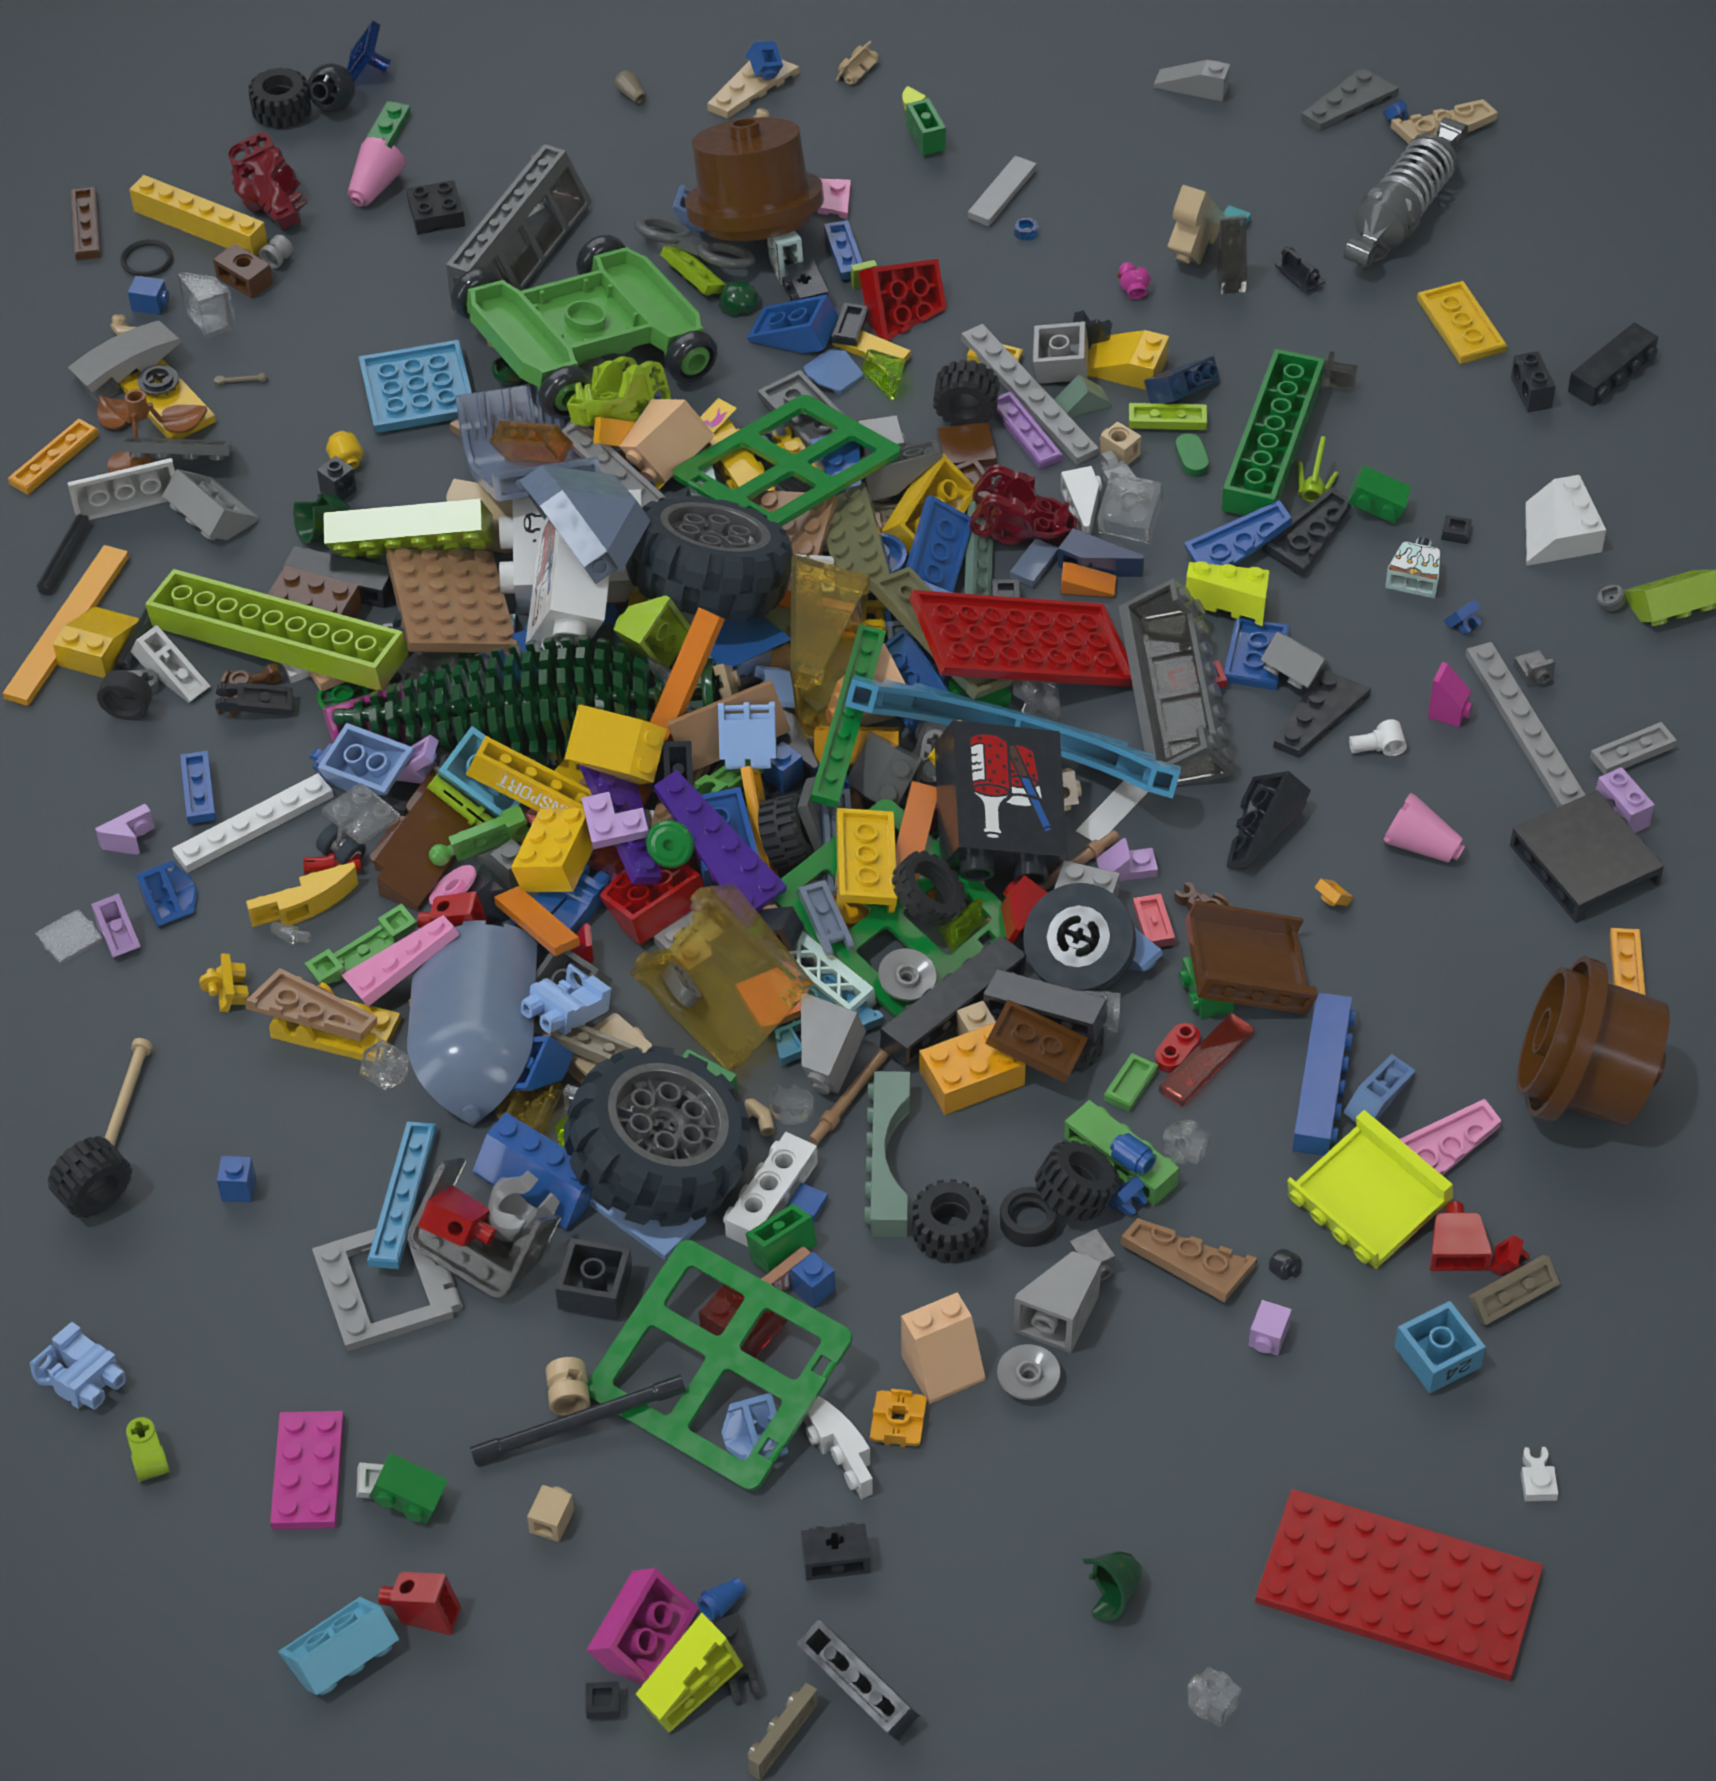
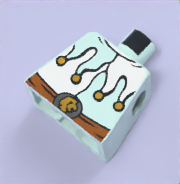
M795 230L784 235L767 238L769 259L781 285H783L782 277H785L786 264L784 260H788L790 262L789 265L803 262L802 242Z
M1425 537L1418 538L1416 543L1403 542L1388 567L1385 588L1435 598L1439 578L1440 550L1431 547V541Z

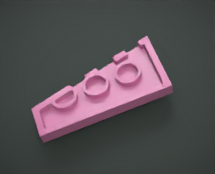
M820 179L823 184L824 202L818 209V213L824 215L833 213L839 215V218L848 219L851 180Z
M442 915L342 974V977L368 1007L460 934L447 918Z
M1483 1099L1400 1140L1443 1176L1500 1128L1502 1120L1486 1099Z

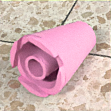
M370 137L366 138L361 144L347 192L350 201L356 206H368L404 170L406 165L404 155L395 146L392 149L385 145L386 141L383 139Z
M1410 793L1406 798L1404 806L1397 813L1382 840L1388 845L1447 863L1451 859L1457 861L1465 848L1464 845L1460 844L1463 838L1413 793Z

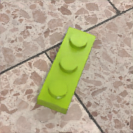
M663 246L660 255L668 262L669 266L677 269L685 280L694 284L700 293L711 295L722 292L726 284L691 253L679 249L677 246Z
M1129 403V429L1206 430L1207 405Z

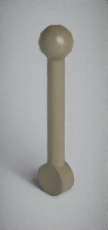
M263 372L255 376L230 378L216 376L214 381L216 386L244 381L259 380L260 382H266L268 376Z

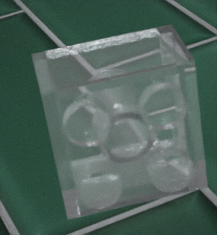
M1111 472L1097 517L1099 532L1150 543L1163 500L1162 483Z

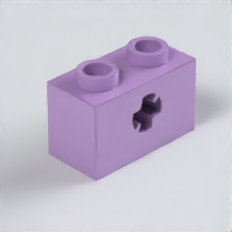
M1622 767L1598 777L1596 790L1611 802L1614 810L1627 820L1629 827L1635 833L1650 827L1655 804Z

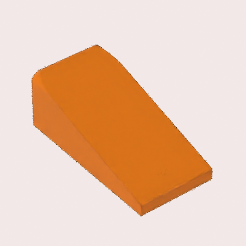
M1063 562L1061 594L1114 598L1116 575Z

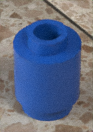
M1130 1133L1118 1135L1110 1146L1112 1150L1111 1157L1134 1174H1147L1157 1159L1152 1148Z

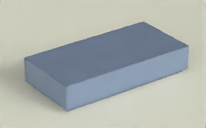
M1035 538L1010 571V579H1019L1020 583L1033 588L1058 556V547Z

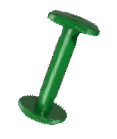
M672 819L657 822V824L652 826L647 835L646 847L651 859L656 864L670 869L681 867L691 859L695 849L693 847L695 846L693 844L695 841H693V835L687 829V826L675 821V819L673 821Z

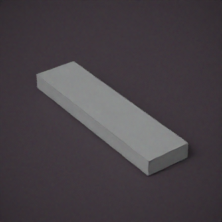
M1014 156L968 211V219L990 226L1036 171L1037 163Z

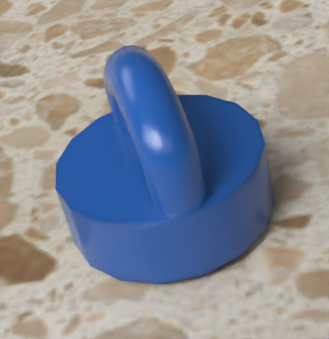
M1399 100L1386 108L1383 114L1387 120L1390 119L1392 121L1397 119L1395 116L1401 113L1402 118L1400 120L1406 121L1408 118L1406 109L1408 107L1404 100Z

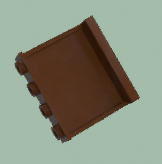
M1195 900L1185 922L1198 998L1308 1014L1318 993L1316 987L1308 986L1306 982L1297 935L1304 922L1303 918Z

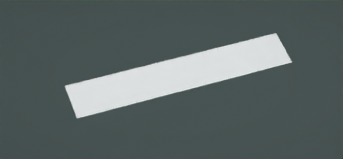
M1170 732L1169 738L1178 737V735ZM1185 742L1172 745L1173 759L1186 753L1194 744ZM1123 781L1082 823L1076 832L1091 841L1095 839L1100 840L1110 833L1148 791Z

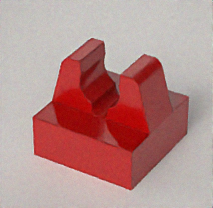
M1512 1235L1495 1245L1489 1270L1500 1276L1503 1273L1509 1274L1522 1267L1518 1262L1522 1263L1529 1259V1254L1522 1248L1524 1240L1516 1235Z

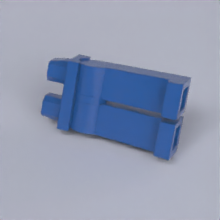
M587 864L573 892H540L534 898L575 934L589 921L598 907L602 908L604 903L600 898V894L611 883L610 876L602 871H598L593 878L587 876L590 873ZM510 918V923L512 926L523 929ZM537 941V949L549 954V951Z

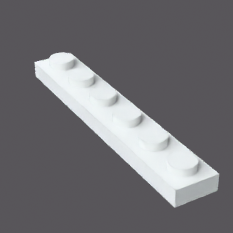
M317 773L173 847V855L185 871L189 873L333 798V791L320 774Z

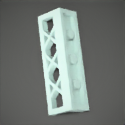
M802 931L794 951L774 953L785 963H789L796 972L839 1006L855 1011L865 1001L866 1005L870 1008L877 1004L874 988L835 956H826L821 945L804 931ZM801 958H804L814 967L802 966ZM821 974H832L837 978V983H823L821 981ZM841 990H848L857 997L848 1003L841 997Z

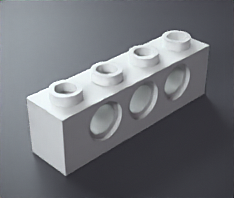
M788 1132L784 1133L780 1141L776 1140L773 1143L766 1161L759 1163L750 1184L743 1186L734 1207L730 1206L725 1212L723 1222L725 1223L726 1237L748 1247L745 1233L785 1209L799 1184L807 1180L818 1163L816 1145Z

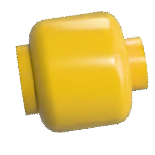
M339 431L331 435L326 445V451L330 459L337 456L356 469L364 456V451L356 435L346 431Z

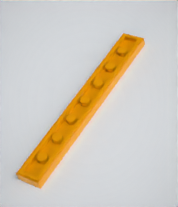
M107 545L102 547L4 690L3 696L5 700L26 706L30 705L58 664L53 648V643L67 623L98 605L129 559L128 551Z

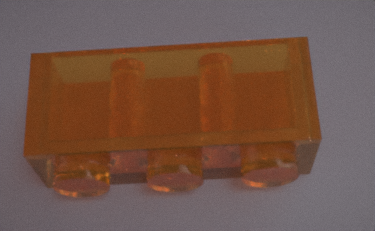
M499 421L489 440V443L506 460L550 464L564 462L573 445V442L557 425Z

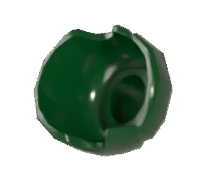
M733 281L723 288L719 307L723 313L730 317H736L740 312H745L746 315H749L751 311L757 308L759 295L755 287L750 283Z
M496 358L492 362V374L501 384L517 386L525 382L503 358Z

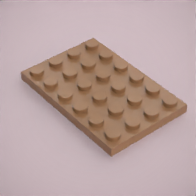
M406 548L387 549L386 559L398 611H401L402 615L401 623L402 628H404L408 651L491 653V650L502 647L504 653H509L508 647L517 644V641L512 637L514 630L504 593H501L500 577L493 551H462L458 549L444 551L430 548L423 550Z

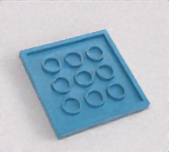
M459 340L359 356L375 433L458 419L455 396L472 393Z

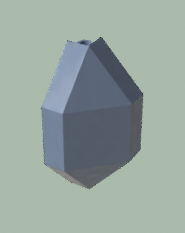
M541 465L520 480L544 520L548 517L595 585L617 569L621 572L623 571L650 519L638 501L615 475Z

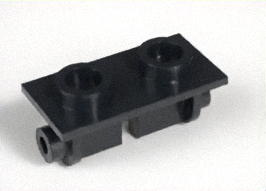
M1283 248L1281 251L1282 260L1274 265L1304 292H1308L1325 283V280L1320 277L1319 270L1312 267L1306 260L1302 261V257L1296 253L1294 248Z

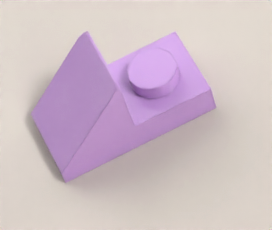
M429 735L411 746L415 751L396 780L422 783L430 771L438 766L437 762L434 761L437 755L435 751L438 740Z
M146 804L95 828L102 850L134 855L140 854L136 838L155 829L151 810Z
M1126 838L1121 839L1096 859L1099 869L1120 873L1119 881L1158 876L1153 848L1129 851Z
M119 893L91 904L99 932L103 934L112 958L141 947Z

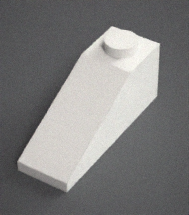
M1092 466L1061 472V493L1065 502L1070 504L1069 511L1077 518V530L1091 535L1098 505L1099 491H1102L1101 479L1099 476H1095Z
M158 625L136 640L131 653L145 669L153 670L157 674L158 680L188 703L210 688L207 681Z

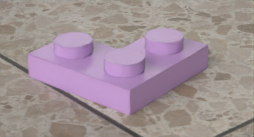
M609 792L581 798L593 849L647 837L649 831L643 808L615 814Z

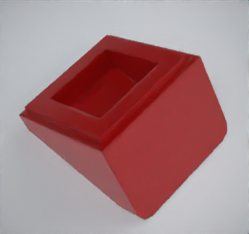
M587 923L576 934L579 937L580 945L570 951L593 964L591 928L589 923Z

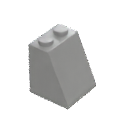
M803 993L801 996L802 1067L814 1090L826 1095L829 1092L838 1095L866 1031L857 1012Z
M1072 1251L1019 1291L1015 1296L1014 1332L1071 1353L1099 1297L1101 1261L1096 1260L1090 1255H1082Z

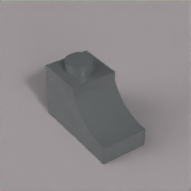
M513 839L474 855L475 860L480 865L485 864L505 883L509 890L519 886L511 866L521 846Z

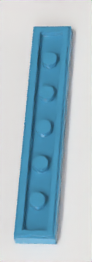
M408 1121L406 1123L368 1256L369 1267L399 1269L437 1133L435 1123Z

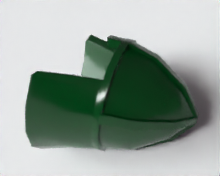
M325 493L317 494V501L294 502V525L299 539L306 544L324 537V513L350 511L352 509L339 497Z
M1121 1551L1082 1559L1084 1564H1094L1089 1580H1095L1096 1585L1103 1593L1092 1610V1617L1101 1621H1114L1121 1616L1125 1606L1133 1598L1142 1578L1143 1569L1141 1564L1132 1554Z

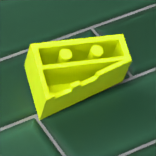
M1202 561L1196 563L1189 562L1186 587L1195 600L1199 599L1205 610L1216 612L1218 608L1232 612L1231 617L1240 619L1241 615L1255 619V624L1263 626L1269 570H1262L1258 567H1235L1230 564L1214 565Z
M701 1613L638 1690L636 1695L650 1714L670 1733L744 1665L727 1638Z

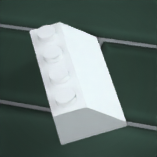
M172 458L68 482L75 515H87L89 520L169 502L162 495L175 471Z

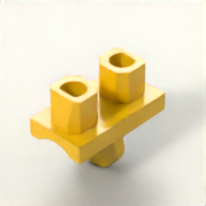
M221 953V965L216 968V971L213 968L207 969V973L199 979V986L201 990L209 992L210 996L218 994L220 1012L229 1013L231 1005H245L248 999V986L233 985V982H244L246 968L243 963L231 962L230 954Z

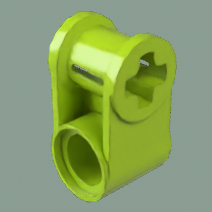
M145 1417L131 1420L127 1425L126 1435L132 1452L131 1458L138 1481L142 1482L170 1473L162 1445L160 1446L153 1422Z

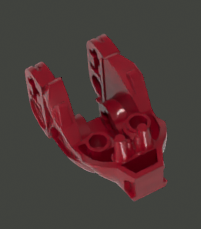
M260 132L233 145L228 151V158L233 167L231 171L233 175L232 184L235 186L234 191L244 199L242 203L251 211L263 209L265 214L282 230H286L287 227L300 222L301 216L298 211L307 204L305 198L300 200L303 196L301 191L294 193L300 182L296 179L295 171L287 164L281 150L274 145L270 136L265 132ZM264 141V146L260 148L259 143ZM250 146L252 147V150L254 151V152H252V153H251V151H250L249 148H248V147H250ZM239 152H246L243 159L235 160V156Z
M992 465L987 468L973 487L972 497L978 504V507L970 517L969 526L973 533L981 537H989L1005 546L1018 545L1028 538L1042 539L1046 543L1052 541L1055 545H1061L1073 528L1077 529V518L1069 511L1070 504L1068 502L1062 504L1054 498L1037 495L1035 476H1029L1027 473L1022 472L1014 473V470L1002 465ZM998 475L1002 476V477H998V478L994 481V484H992L993 477H997ZM986 491L991 495L981 497L978 495V493ZM978 519H984L986 520V524L980 525L977 524L975 521Z

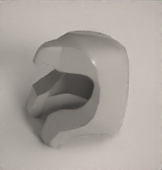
M529 1171L518 1177H501L493 1186L487 1207L489 1213L485 1223L497 1229L495 1237L503 1242H515L531 1231L545 1225L553 1217L560 1203L553 1193H550L538 1208L533 1207L524 1200L520 1194L530 1191L539 1180Z

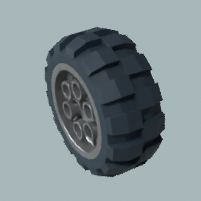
M675 495L661 497L658 502L650 501L642 507L650 522L625 566L632 585L637 586L639 593L652 600L666 595L671 598L680 612L696 615L698 608H702L728 621H745L747 617L759 618L767 615L784 598L794 561L790 537L786 535V530L777 522L768 520L767 515L754 509L739 506L738 503L731 501L709 499L706 496L688 495L687 497Z
M652 1046L645 1053H641L638 1047H634L612 1055L610 1060L606 1059L598 1063L584 1076L581 1086L577 1089L567 1111L568 1119L564 1125V1146L567 1155L571 1156L569 1160L570 1166L580 1185L588 1184L593 1189L592 1199L609 1211L613 1206L626 1213L625 1220L642 1225L647 1224L649 1220H659L661 1227L679 1226L687 1223L690 1217L696 1221L720 1208L723 1200L731 1196L749 1162L752 1147L749 1132L751 1126L744 1102L735 1101L734 1099L736 1096L735 1087L722 1073L716 1076L707 1069L708 1062L689 1053L687 1058L675 1055L674 1048ZM657 1117L666 1119V1121L658 1120Z

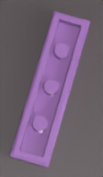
M1011 391L1000 395L997 411L994 414L1036 466L1041 470L1061 462L1063 454Z

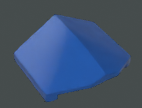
M173 861L135 875L144 904L157 927L194 913L197 889L191 876L180 869Z

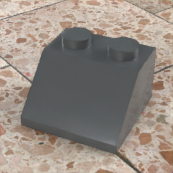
M871 732L848 776L850 785L875 802L889 799L898 805L921 762V757Z

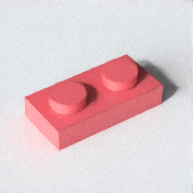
M1155 894L1133 898V908L1141 933L1157 947L1175 945V935L1162 895Z

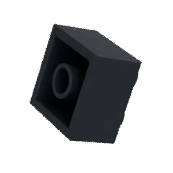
M570 1238L555 1288L558 1309L618 1319L633 1269L631 1249Z

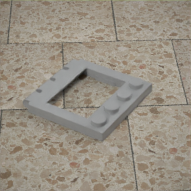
M418 1216L413 1217L407 1242L430 1305L375 1323H370L348 1257L361 1253L362 1255L370 1253L376 1229L312 1248L346 1352L453 1319V1313L463 1308L457 1288L454 1287L455 1283L449 1266L446 1264L441 1244L437 1240L438 1236L417 1227L420 1221Z

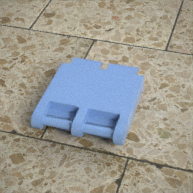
M775 701L765 705H750V702H744V705L718 703L719 759L725 760V768L740 769L746 767V759H751V767L755 769L771 768V758H777ZM769 710V713H750V711ZM725 711H744V713L725 714Z

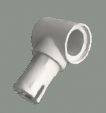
M1394 719L1383 721L1377 726L1376 730H1373V733L1349 736L1352 754L1376 750L1377 752L1383 751L1386 756L1391 757L1402 754L1407 748L1400 722Z

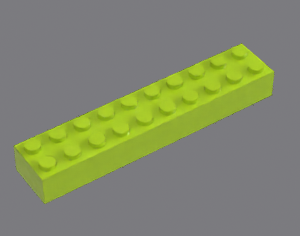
M176 569L170 572L145 603L152 627L158 625L164 631L382 691L409 655L403 631Z

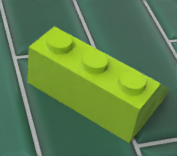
M1716 569L1691 570L1623 591L1626 595L1627 603L1640 622H1651L1652 626L1667 623V618L1671 616L1679 619L1691 616V611L1695 609L1703 612L1716 608Z
M665 595L628 606L626 611L618 617L613 630L623 643L629 647L634 657L639 658L637 652L648 659L651 669L657 670L660 674L664 675L680 652L691 626L671 598Z

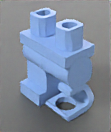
M569 964L566 981L562 979L559 981V984H556L546 978L530 986V995L521 1002V1014L528 1019L535 1015L540 1016L541 1028L548 1034L558 1030L566 1035L571 1032L572 1028L579 1027L609 1011L611 988L594 975L588 977L578 968ZM574 972L581 978L582 986L576 982Z
M73 1322L69 1323L52 1338L53 1346L49 1345L30 1362L34 1380L42 1386H53L59 1396L67 1401H71L72 1405L77 1409L83 1405L94 1410L97 1409L105 1399V1393L102 1390L104 1386L108 1385L112 1389L118 1390L126 1383L125 1372L117 1365L115 1354L109 1350L107 1351L103 1346L95 1344L83 1335L81 1328ZM48 1355L45 1363L38 1367L40 1361ZM57 1360H59L69 1368L65 1369L62 1364L57 1362Z

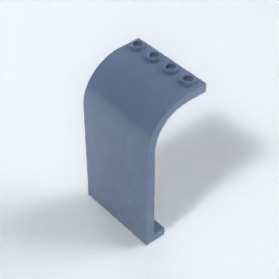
M527 384L455 396L461 439L470 473L473 479L497 502L529 497L520 480L541 465L601 473L598 457L581 459L559 438V432L565 428L564 419L550 417L541 408L538 400V386Z

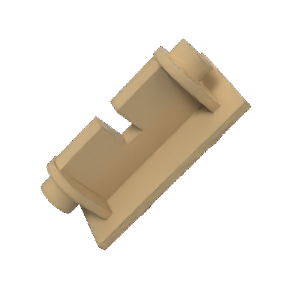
M868 41L863 47L859 45L852 53L850 60L845 58L838 67L840 72L836 81L843 77L847 84H855L866 71L868 72L878 62V53L868 48L871 41Z

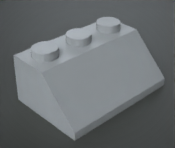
M176 469L162 495L170 502L169 506L172 509L183 513L186 516L185 520L199 527L202 530L201 534L210 540H215L216 538L229 540L256 523L259 519L256 514L215 479L201 474Z

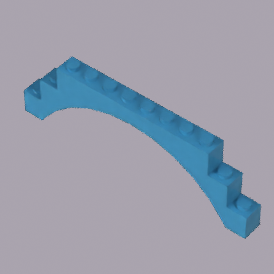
M855 675L852 678L845 703L846 707L871 714L899 716L943 725H949L952 720H961L965 722L1060 731L1061 757L1103 771L1145 791L1172 799L1181 772L1180 766L1154 759L1155 754L1130 748L1126 741L977 699L973 700L966 696L916 682L913 686L889 679L879 682Z

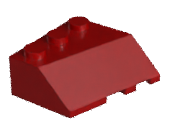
M939 259L872 267L859 271L864 306H869L867 322L881 339L889 341L947 308Z
M687 864L670 869L665 866L662 867V865L659 866L662 877L659 883L655 885H633L627 872L619 873L600 894L602 902L622 931L639 945L708 900L701 875Z

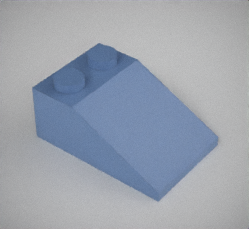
M346 723L319 764L318 769L331 786L350 793L387 795L415 750L408 745Z

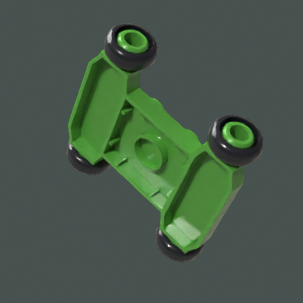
M612 235L597 236L583 246L576 261L578 276L520 291L502 280L494 270L480 267L463 274L457 280L452 290L451 300L456 311L474 324L521 379L538 386L539 405L548 416L556 419L570 417L567 403L571 396L575 394L576 383L581 382L583 390L585 385L590 384L591 386L592 381L582 368L578 367L586 364L589 359L611 353L624 354L631 351L633 347L651 343L664 351L666 370L674 380L681 383H691L701 379L712 369L717 359V345L709 334L703 332L704 328L701 326L699 312L647 257L625 247L619 238Z

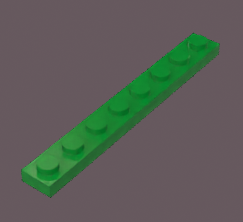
M859 624L811 793L810 801L834 808L838 807L864 711L845 706L852 678L855 675L873 680L886 633L885 630Z

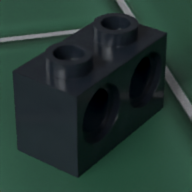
M1539 351L1514 355L1511 380L1527 413L1551 409L1556 385Z

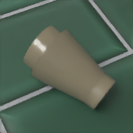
M624 70L616 76L615 84L617 90L633 100L637 105L646 100L647 94L643 91L634 72Z

